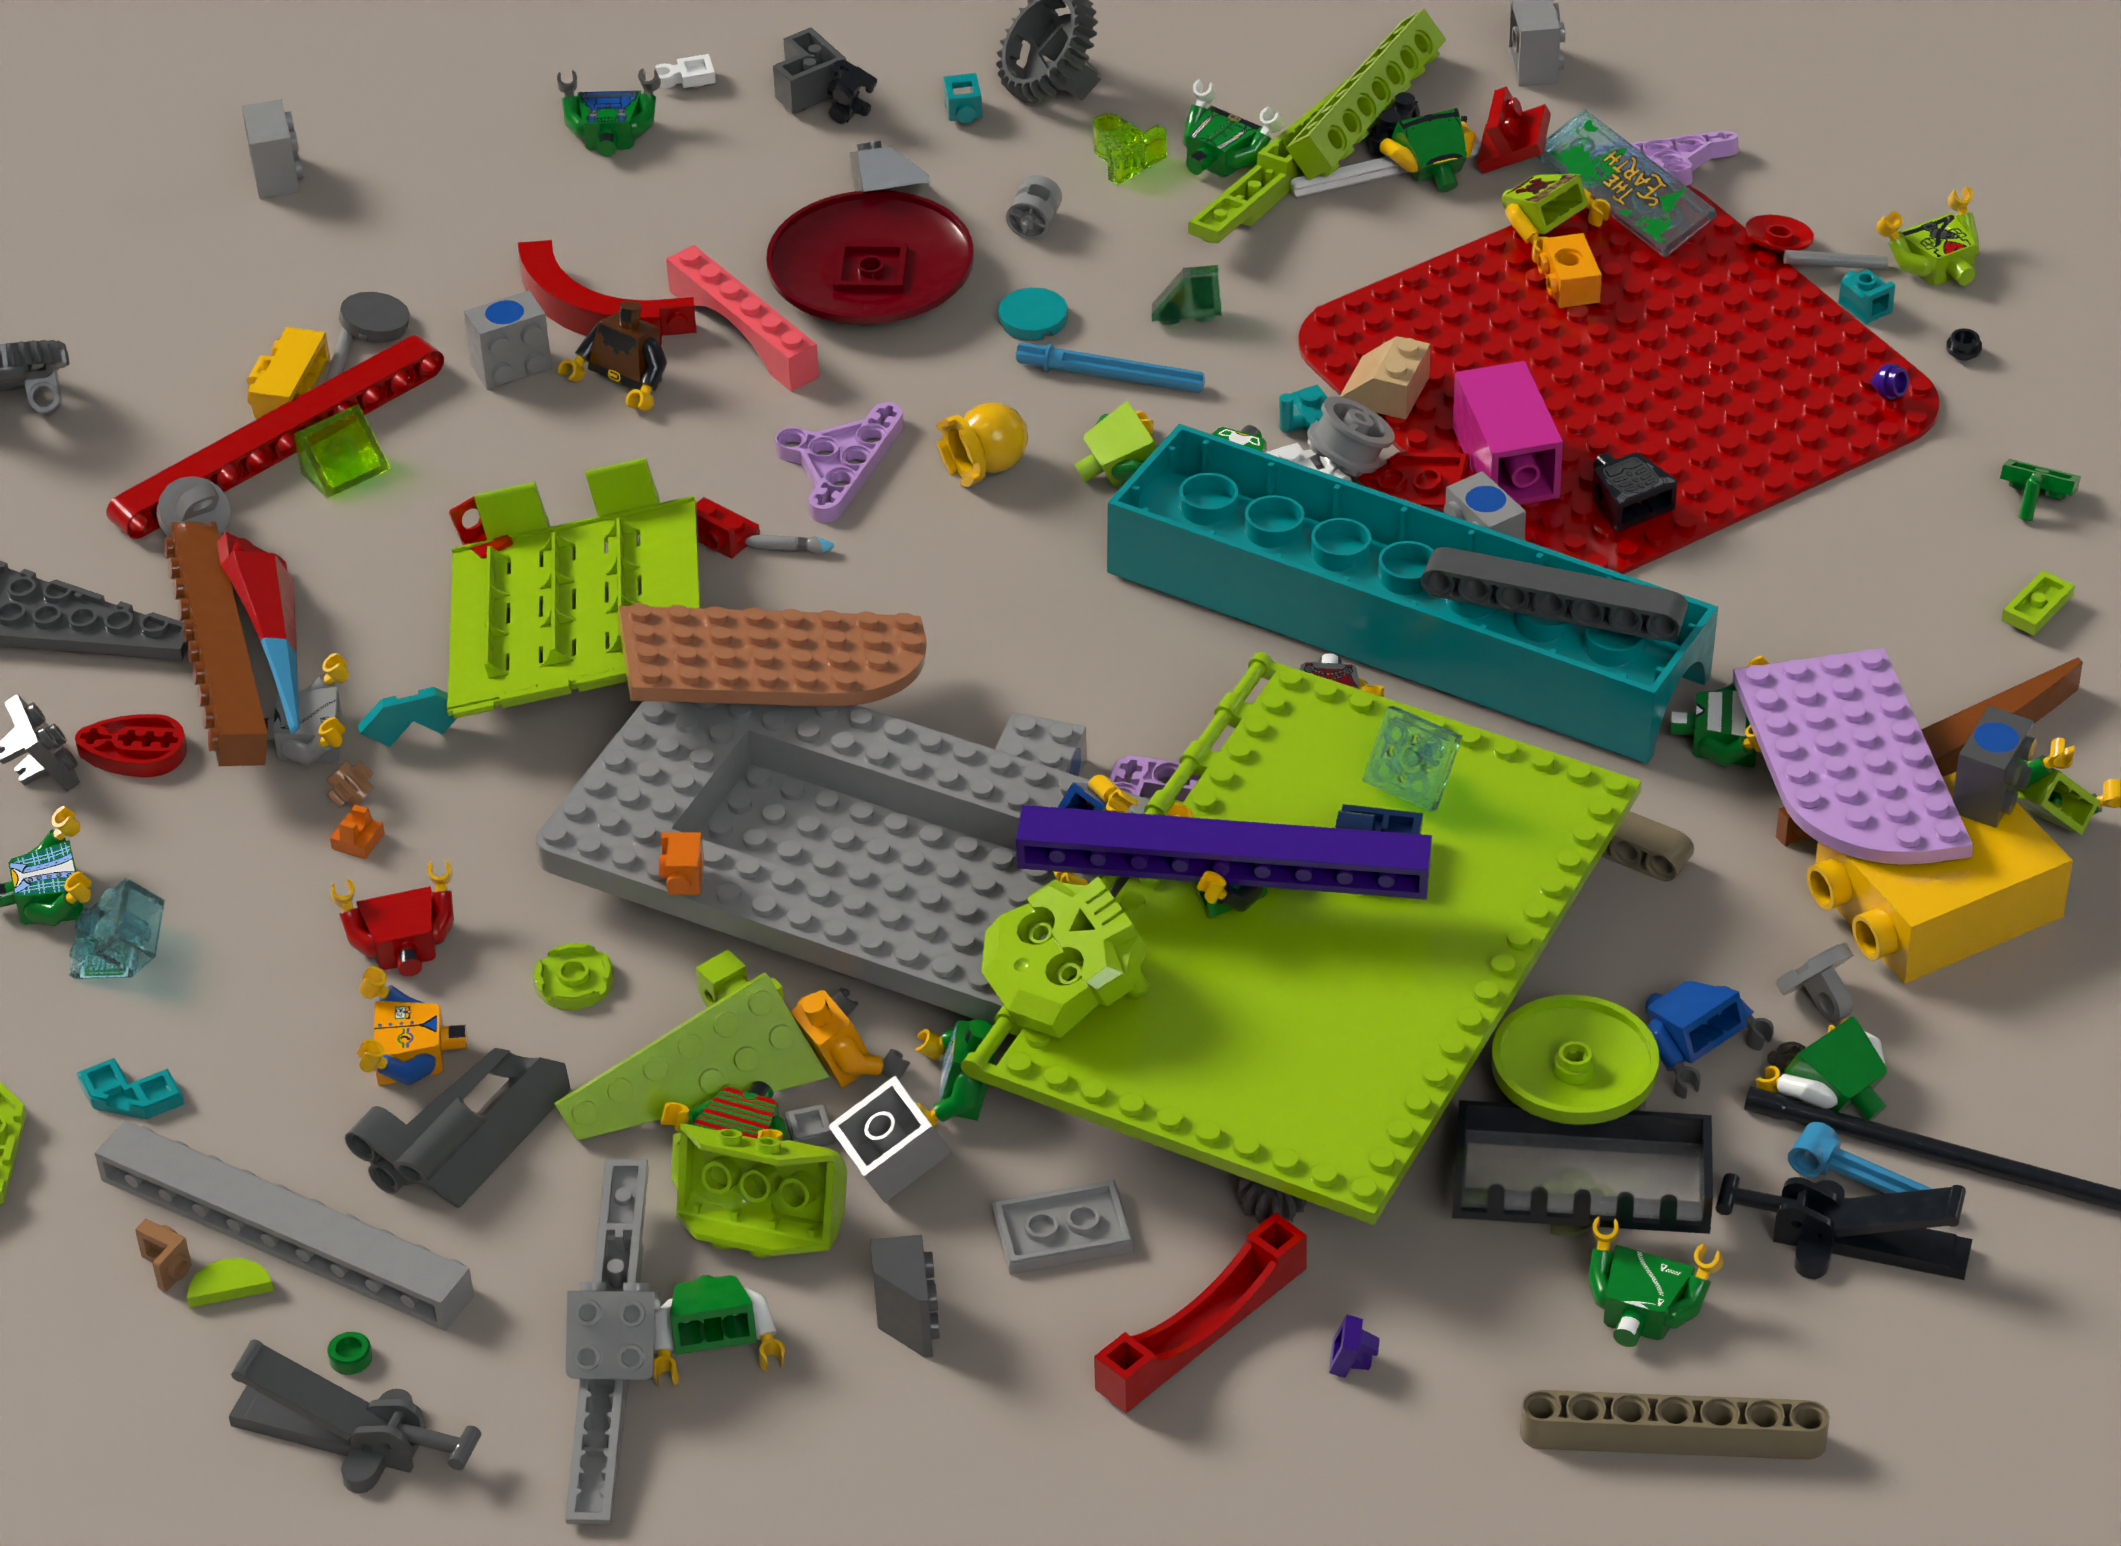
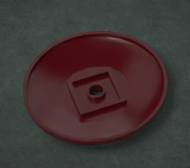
M889 190L842 193L818 200L803 207L777 228L768 244L766 255L768 276L775 290L782 298L810 315L848 324L889 323L925 313L941 305L957 293L968 279L974 262L972 237L965 224L957 215L930 199Z

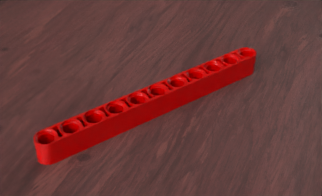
M409 336L122 492L110 501L106 509V516L132 539L142 538L161 528L156 514L160 495L170 483L179 478L195 476L208 479L219 486L223 492H226L435 377L444 365V356L420 336Z

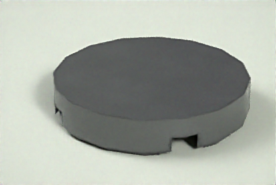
M359 292L350 295L342 302L339 320L342 327L355 337L362 334L366 335L367 340L372 342H387L397 339L405 333V329H408L410 313L407 306L393 296L379 292Z

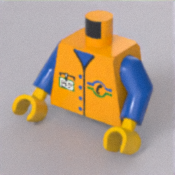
M375 966L367 968L362 976L363 982L359 986L360 993L364 998L368 999L379 996L380 1000L375 1001L374 1040H364L357 1051V1055L361 1057L359 1065L362 1071L367 1073L376 1071L378 1085L397 1082L411 1085L427 1076L440 1074L444 1071V1051L468 1048L466 1025L444 1026L439 1005L424 1003L411 998L392 985L384 986L387 981L384 971Z

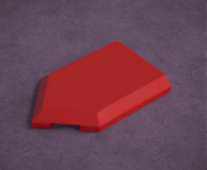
M1397 452L1386 459L1387 463L1375 472L1364 473L1357 477V482L1362 486L1436 511H1444L1446 487L1468 478L1470 455L1469 453Z

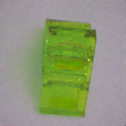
M1111 113L1095 117L1093 120V150L1097 156L1108 162V180L1118 185L1167 158V130L1157 124L1143 132L1120 116Z

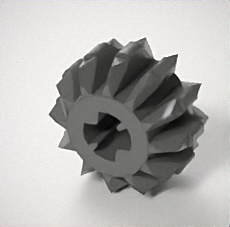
M1239 1176V1185L1237 1186L1239 1203L1242 1204L1245 1216L1255 1215L1259 1224L1274 1213L1293 1222L1296 1213L1304 1212L1306 1200Z

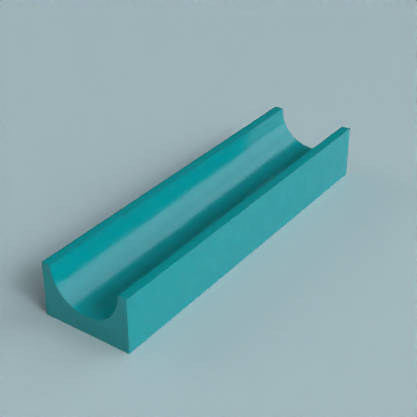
M1178 424L1108 501L1107 572L1646 764L1654 756L1656 740L1665 710L1680 679L1685 678L1705 685L1711 677L1718 606L1681 594L1688 602V610L1679 636L1675 640L1667 642L1432 596L1421 586V577L1431 553L1439 547H1449L1655 588H1665L1182 424Z

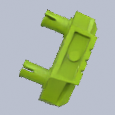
M1099 876L1088 885L1063 883L1055 879L1027 897L1028 904L1000 915L985 932L981 972L1019 1026L1060 1039L1099 1004L1108 1007L1124 995L1130 998H1139L1147 993L1150 983L1140 969L1148 948L1133 923ZM1047 935L1044 939L1039 940L1042 936ZM1076 975L1074 979L1068 981L1071 976Z

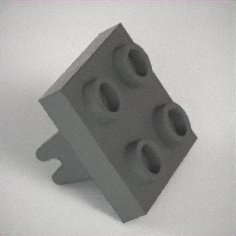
M18 694L7 700L5 705L15 727L0 740V762L5 764L28 752L29 755L14 768L20 775L18 780L23 785L48 773L67 791L78 785L80 781L74 770L78 764L71 752L64 747L63 744L67 742V739L55 723L49 726L45 722L44 714L34 702L28 705Z

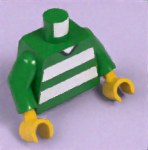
M1757 656L1750 660L1747 667L1769 663L1764 656ZM1733 682L1715 691L1697 693L1694 713L1675 711L1671 713L1670 734L1693 736L1692 754L1696 758L1708 759L1721 766L1735 764L1754 767L1756 752H1761V749Z

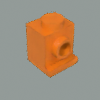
M661 832L662 854L659 857L660 879L667 880L666 888L668 895H701L704 869L701 832Z

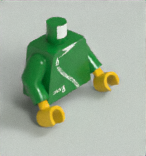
M1600 1216L1594 1220L1593 1233L1598 1243L1597 1248H1592L1588 1283L1595 1304L1604 1309L1603 1322L1607 1326L1615 1328L1613 1337L1617 1343L1625 1347H1634L1637 1345L1640 1336L1653 1340L1664 1339L1670 1328L1676 1329L1699 1314L1711 1281L1708 1280L1709 1275L1716 1273L1723 1266V1257L1719 1250H1717L1715 1259L1711 1263L1704 1264L1702 1259L1706 1254L1707 1246L1701 1244L1696 1248L1694 1260L1699 1267L1695 1275V1267L1620 1245H1616L1614 1251H1611L1610 1244L1619 1235L1617 1220L1614 1219V1230L1609 1235H1603L1598 1231Z

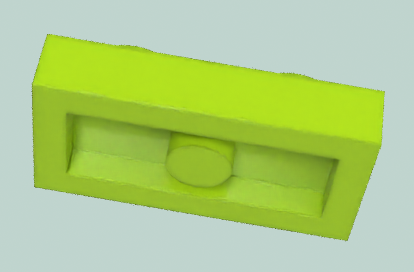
M2042 570L2003 609L2001 621L2034 636L2073 597L2075 585Z

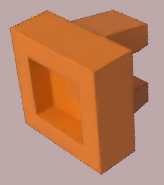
M354 804L351 808V813L347 814L331 835V848L366 859L385 834L383 823L373 820L368 808Z

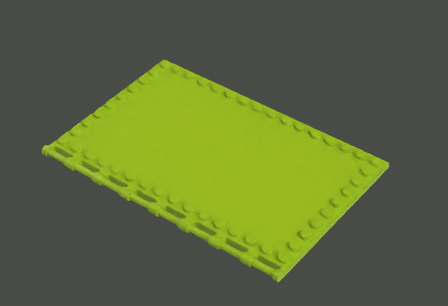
M1256 652L1248 662L1249 669L1234 690L1226 693L1214 710L1215 716L1199 739L1192 741L1179 759V767L1164 788L1154 793L1144 807V813L1166 816L1174 803H1182L1190 808L1193 818L1335 828L1339 811H1342L1343 804L1423 813L1421 834L1432 835L1427 899L1267 887L1265 897L1257 900L1245 912L1231 910L1216 917L1208 918L1191 882L1130 877L1115 897V900L1133 923L1148 948L1140 968L1150 983L1147 993L1139 998H1130L1124 995L1108 1007L1099 1004L1060 1039L1017 1025L1003 1005L994 1017L995 1024L976 1051L968 1053L961 1063V1069L972 1079L1375 1225L1641 793L1642 781L1274 662L1268 654ZM1261 678L1269 680L1253 704L1245 702ZM1227 725L1235 728L1219 752L1210 750ZM1192 774L1201 776L1184 802L1175 800ZM1101 875L1099 878L1108 891H1110L1120 876ZM1076 975L1071 976L1068 981L1074 979ZM1008 1033L1017 1036L997 1065L988 1063Z

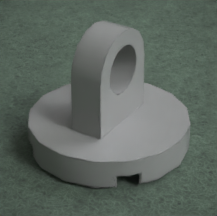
M190 476L179 478L167 485L160 495L156 514L161 529L168 537H171L172 522H216L219 536L221 537L229 525L231 508L228 497L219 486L208 479Z
M1847 943L1837 944L1810 958L1808 962L1798 969H1792L1777 979L1776 985L1784 996L1805 986L1822 1015L1829 1021L1836 1022L1850 1015L1853 1005L1851 997L1835 968L1854 955Z

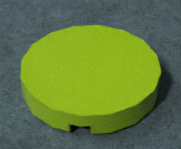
M569 943L557 946L547 952L548 956L542 962L539 959L535 964L533 980L538 997L546 1004L562 1010H579L593 1006L604 999L613 988L614 969L610 957L604 951L603 954L595 951V946L586 943Z

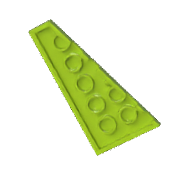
M764 972L554 1104L576 1140H581L661 1120L664 1106L668 1102L680 1103L687 1106L689 1110H692L706 1101L714 1099L723 1088L730 1087L747 1092L753 1082L761 1081L769 1085L774 1092L830 1077L770 977Z

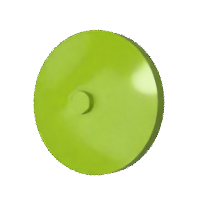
M1554 995L1526 1003L1514 1010L1503 1020L1493 1039L1491 1067L1496 1083L1502 1092L1523 1110L1540 1118L1558 1123L1574 1125L1596 1124L1624 1116L1636 1109L1648 1098L1658 1077L1659 1049L1652 1032L1646 1024L1624 1007L1608 1000L1587 995Z

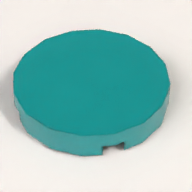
M1030 287L1016 290L1008 294L1000 302L998 309V320L1000 325L1004 326V331L1022 340L1044 339V334L1052 332L1053 336L1066 326L1068 319V307L1065 299L1058 293L1045 288Z

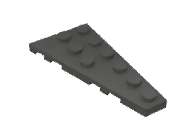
M0 561V646L183 661L188 649V642H184L183 622L154 612L145 615L133 611L131 604L120 601L115 605L106 602L104 595L59 580L47 582L38 579L33 571L23 569L21 572L9 569L8 563Z

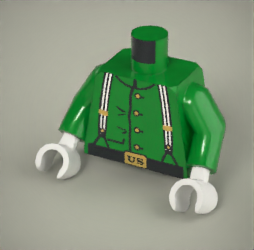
M1201 79L1195 81L1193 92L1197 97L1195 105H1191L1183 137V144L1187 148L1186 166L1188 170L1195 175L1208 170L1219 176L1227 177L1241 168L1257 164L1258 152L1269 144L1272 139L1269 137L1271 132L1275 133L1283 128V117L1279 112L1274 116V111L1271 107H1266L1260 113V121L1264 125L1262 127L1212 105L1206 109V104L1211 103L1216 98L1215 88L1210 82L1208 90L1201 93L1203 83Z

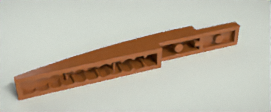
M2077 657L1921 729L1942 777L1957 771L1959 753L1988 706L2034 720V723H2036L2079 689L2083 661ZM1785 807L1778 810L1776 838L1784 846L1809 837L1793 821Z

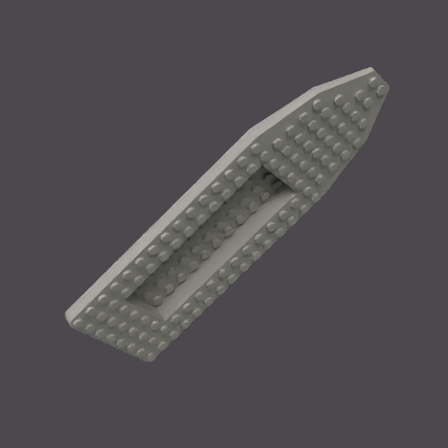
M643 701L538 831L536 845L539 865L548 873L967 1017L985 1020L989 1024L994 1025V1017L1003 1004L981 972L985 932L1000 915L1028 904L1027 897L1056 879L1053 871L1017 869L1016 835L1022 805L1057 808L1073 782L1088 783L1090 780L859 705L792 706ZM1126 792L1138 800V805L1132 804L1127 813L1145 814L1144 807L1150 799ZM661 832H701L704 853L701 895H668L666 888L667 880L660 879L659 857L662 854ZM1075 873V876L1086 879L1088 881V884L1091 881H1093L1097 876H1101L1096 874ZM1120 876L1109 891L1114 898L1130 877ZM1047 935L1042 936L1039 940L1044 939Z

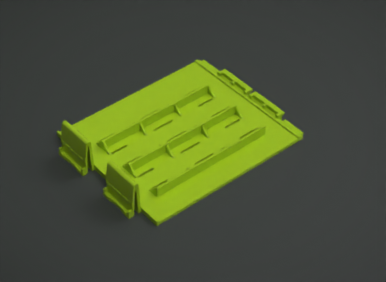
M646 457L585 470L586 479L597 512V517L550 526V521L545 512L535 481L474 494L487 540L452 548L448 716L453 715L455 719L493 711L495 706L502 705V708L572 694L573 689H579V692L628 682L618 623L619 606L645 604L649 607L682 605L687 608H701L695 497L689 496L660 503V497ZM505 535L511 537L513 541L511 546L501 551L495 550L492 546H487V558L481 559L470 549ZM638 535H640V546H638ZM606 542H608V553H606ZM573 549H576V560H573ZM541 556H543V567H541ZM509 563H511V574H509ZM640 579H641L642 595H639V580H640ZM606 587H609V602H606ZM575 593H576V609H574V604H573V594H575ZM541 601H543V616H541ZM508 608H510V623H508ZM607 637H609V648H608V649H607ZM574 644H576V655H575V656H574ZM540 651H543L542 663H540ZM507 658H509V670H507Z

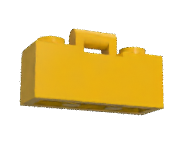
M286 327L279 340H276L273 344L272 356L261 355L247 378L249 385L247 400L252 405L254 418L258 419L315 388L330 361L326 332Z

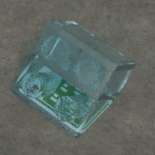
M128 878L122 880L116 887L108 888L92 908L84 909L76 919V938L69 953V956L72 958L69 976L74 979L133 977L156 957L165 900Z

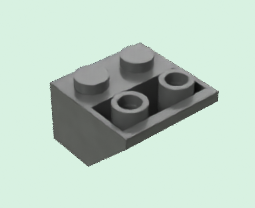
M922 1235L870 1239L878 1329L919 1355L933 1357L932 1339L940 1338L938 1312L930 1313V1311L938 1310L936 1284L934 1280H927V1278L935 1277L932 1251L924 1252Z

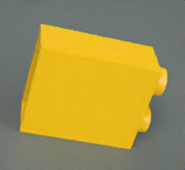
M1956 772L1943 777L1952 800ZM2017 802L2010 815L2004 814L1996 828L1960 816L1973 844L1972 857L1925 864H1886L1855 858L1818 842L1816 862L1807 870L1809 890L1816 903L1822 909L1831 910L1835 908L1852 926L1854 939L1862 954L1871 961L1882 959L1903 984L2064 917L2073 860Z

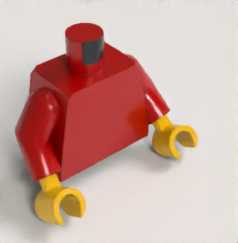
M445 860L447 871L440 877L433 875L432 861L427 866L429 878L435 884L436 892H432L431 886L365 899L356 901L357 908L355 909L352 904L355 892L354 883L350 879H346V887L349 891V894L346 896L338 895L332 883L330 899L334 904L341 906L343 913L339 915L349 944L367 958H375L380 969L398 968L403 976L417 975L422 970V962L432 961L436 957V945L444 942L454 924L452 891L447 889V884L453 876L450 863Z

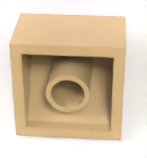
M1396 336L1368 352L1360 359L1339 397L1360 403L1375 413L1406 420L1429 379L1430 343Z

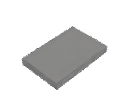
M1115 1180L992 1202V1213L1009 1274L1134 1252L1133 1237Z

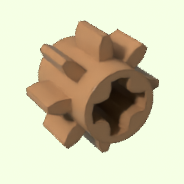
M346 760L326 780L333 787L327 796L339 807L345 802L352 806L354 804L358 805L374 788L368 781L373 772L361 760L354 767Z

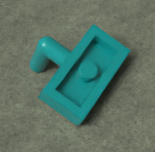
M1318 385L1290 394L1280 395L1279 428L1282 432L1289 433L1304 428L1307 432L1312 423L1318 422L1323 415L1322 404L1328 397Z

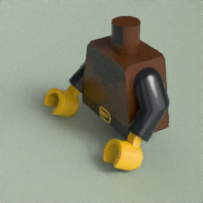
M624 301L620 303V312L598 321L575 351L577 356L573 361L568 359L559 364L558 374L565 376L573 367V373L568 380L572 382L581 381L585 375L583 365L587 362L589 370L633 389L626 396V405L634 409L638 407L639 410L648 411L654 406V398L650 393L652 390L655 391L659 382L662 381V375L667 366V360L660 344V331L657 326L640 319L641 305L638 302Z

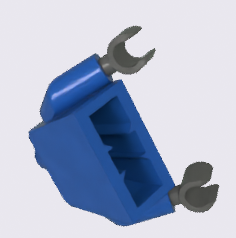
M1686 981L1665 995L1659 993L1651 994L1645 1004V1011L1650 1022L1647 1027L1657 1042L1659 1058L1668 1071H1674L1676 1075L1674 1091L1682 1099H1685L1687 1096V1087L1684 1082L1692 1084L1698 1092L1701 1078L1697 1069L1684 1066L1683 1063L1685 1061L1693 1063L1746 1027L1749 1029L1746 1036L1747 1045L1757 1051L1762 1049L1765 1040L1767 1042L1771 1041L1774 1027L1770 1020L1766 1018L1755 1019L1752 1016L1754 1011L1740 998L1739 991L1732 990L1727 986H1713Z

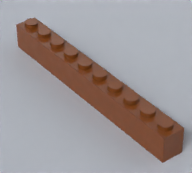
M172 522L171 537H165L164 553L165 558L169 559L170 579H174V598L179 600V620L183 621L184 642H188L189 663H193L194 685H198L199 707H203L204 729H208L209 751H215L219 767L265 765L268 732L231 581L220 566L217 540L220 536L216 522Z

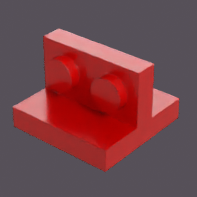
M1507 86L1494 90L1487 124H1485L1476 163L1482 174L1543 154L1551 117L1546 104L1522 112L1519 100L1516 97H1512Z

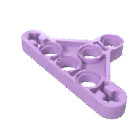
M1716 131L1591 148L1589 158L1592 160V163L1594 161L1593 157L1600 158L1598 161L1599 166L1602 158L1600 155L1608 154L1612 150L1626 148V153L1620 158V162L1616 163V166H1619L1625 160H1630L1628 164L1621 168L1623 170L1622 173L1630 169L1632 165L1630 157L1636 156L1637 165L1635 170L1641 168V171L1636 176H1639L1642 171L1645 172L1644 177H1651L1650 173H1657L1668 184V187H1683L1693 182L1692 171L1710 159L1737 154L1739 152V140L1736 132ZM1594 167L1595 171H1598L1597 174L1605 173L1600 167Z
M892 402L877 404L863 420L817 432L790 427L780 430L776 434L777 456L784 461L802 465L814 487L808 498L809 512L813 520L822 523L837 520L845 511L903 429V411L898 404ZM870 438L880 439L879 441L872 443L864 441ZM790 442L800 443L792 447L784 446V444ZM820 451H831V452H832V453L829 454V455H817V454H816V453H818V452H820ZM857 459L865 461L860 464L848 463L851 460ZM838 481L849 482V484L843 486L833 485V483Z

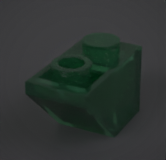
M1218 265L1183 268L1152 303V322L1160 321L1161 324L1170 325L1179 323L1181 319L1195 318L1196 321L1205 322L1215 319V316H1222Z

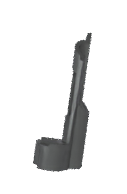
M494 1048L407 1125L388 1110L380 1106L372 1107L345 1135L346 1145L354 1155L371 1164L368 1169L369 1176L383 1191L394 1194L403 1185L426 1184L456 1208H459L555 1107L554 1103L571 1090L565 1063L542 1057H522L510 1053V1050ZM488 1073L510 1078L477 1113L473 1112L464 1103L463 1099Z

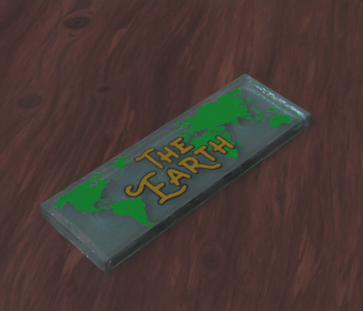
M1583 109L1549 136L1545 141L1543 154L1536 156L1557 174H1580L1583 187L1593 194L1592 199L1606 200L1610 204V215L1664 258L1717 216L1714 207L1586 109Z

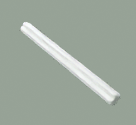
M1476 137L1469 158L1476 157L1479 154L1481 145ZM1383 157L1340 167L1325 178L1322 174L1311 180H1308L1306 176L1293 178L1290 181V189L1295 198H1300L1407 173V171L1389 157Z

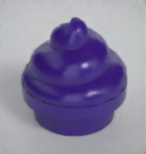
M1887 364L1881 366L1874 373L1870 383L1882 398L1894 400L1897 397H1902L1907 392L1909 376L1904 368H1900L1897 364Z

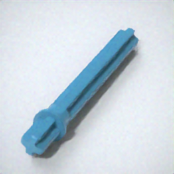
M1019 343L1016 351L1018 363L1043 367L1044 371L1047 372L1050 369L1197 393L1202 392L1205 384L1203 372L1054 348V345L1051 343L1047 347Z

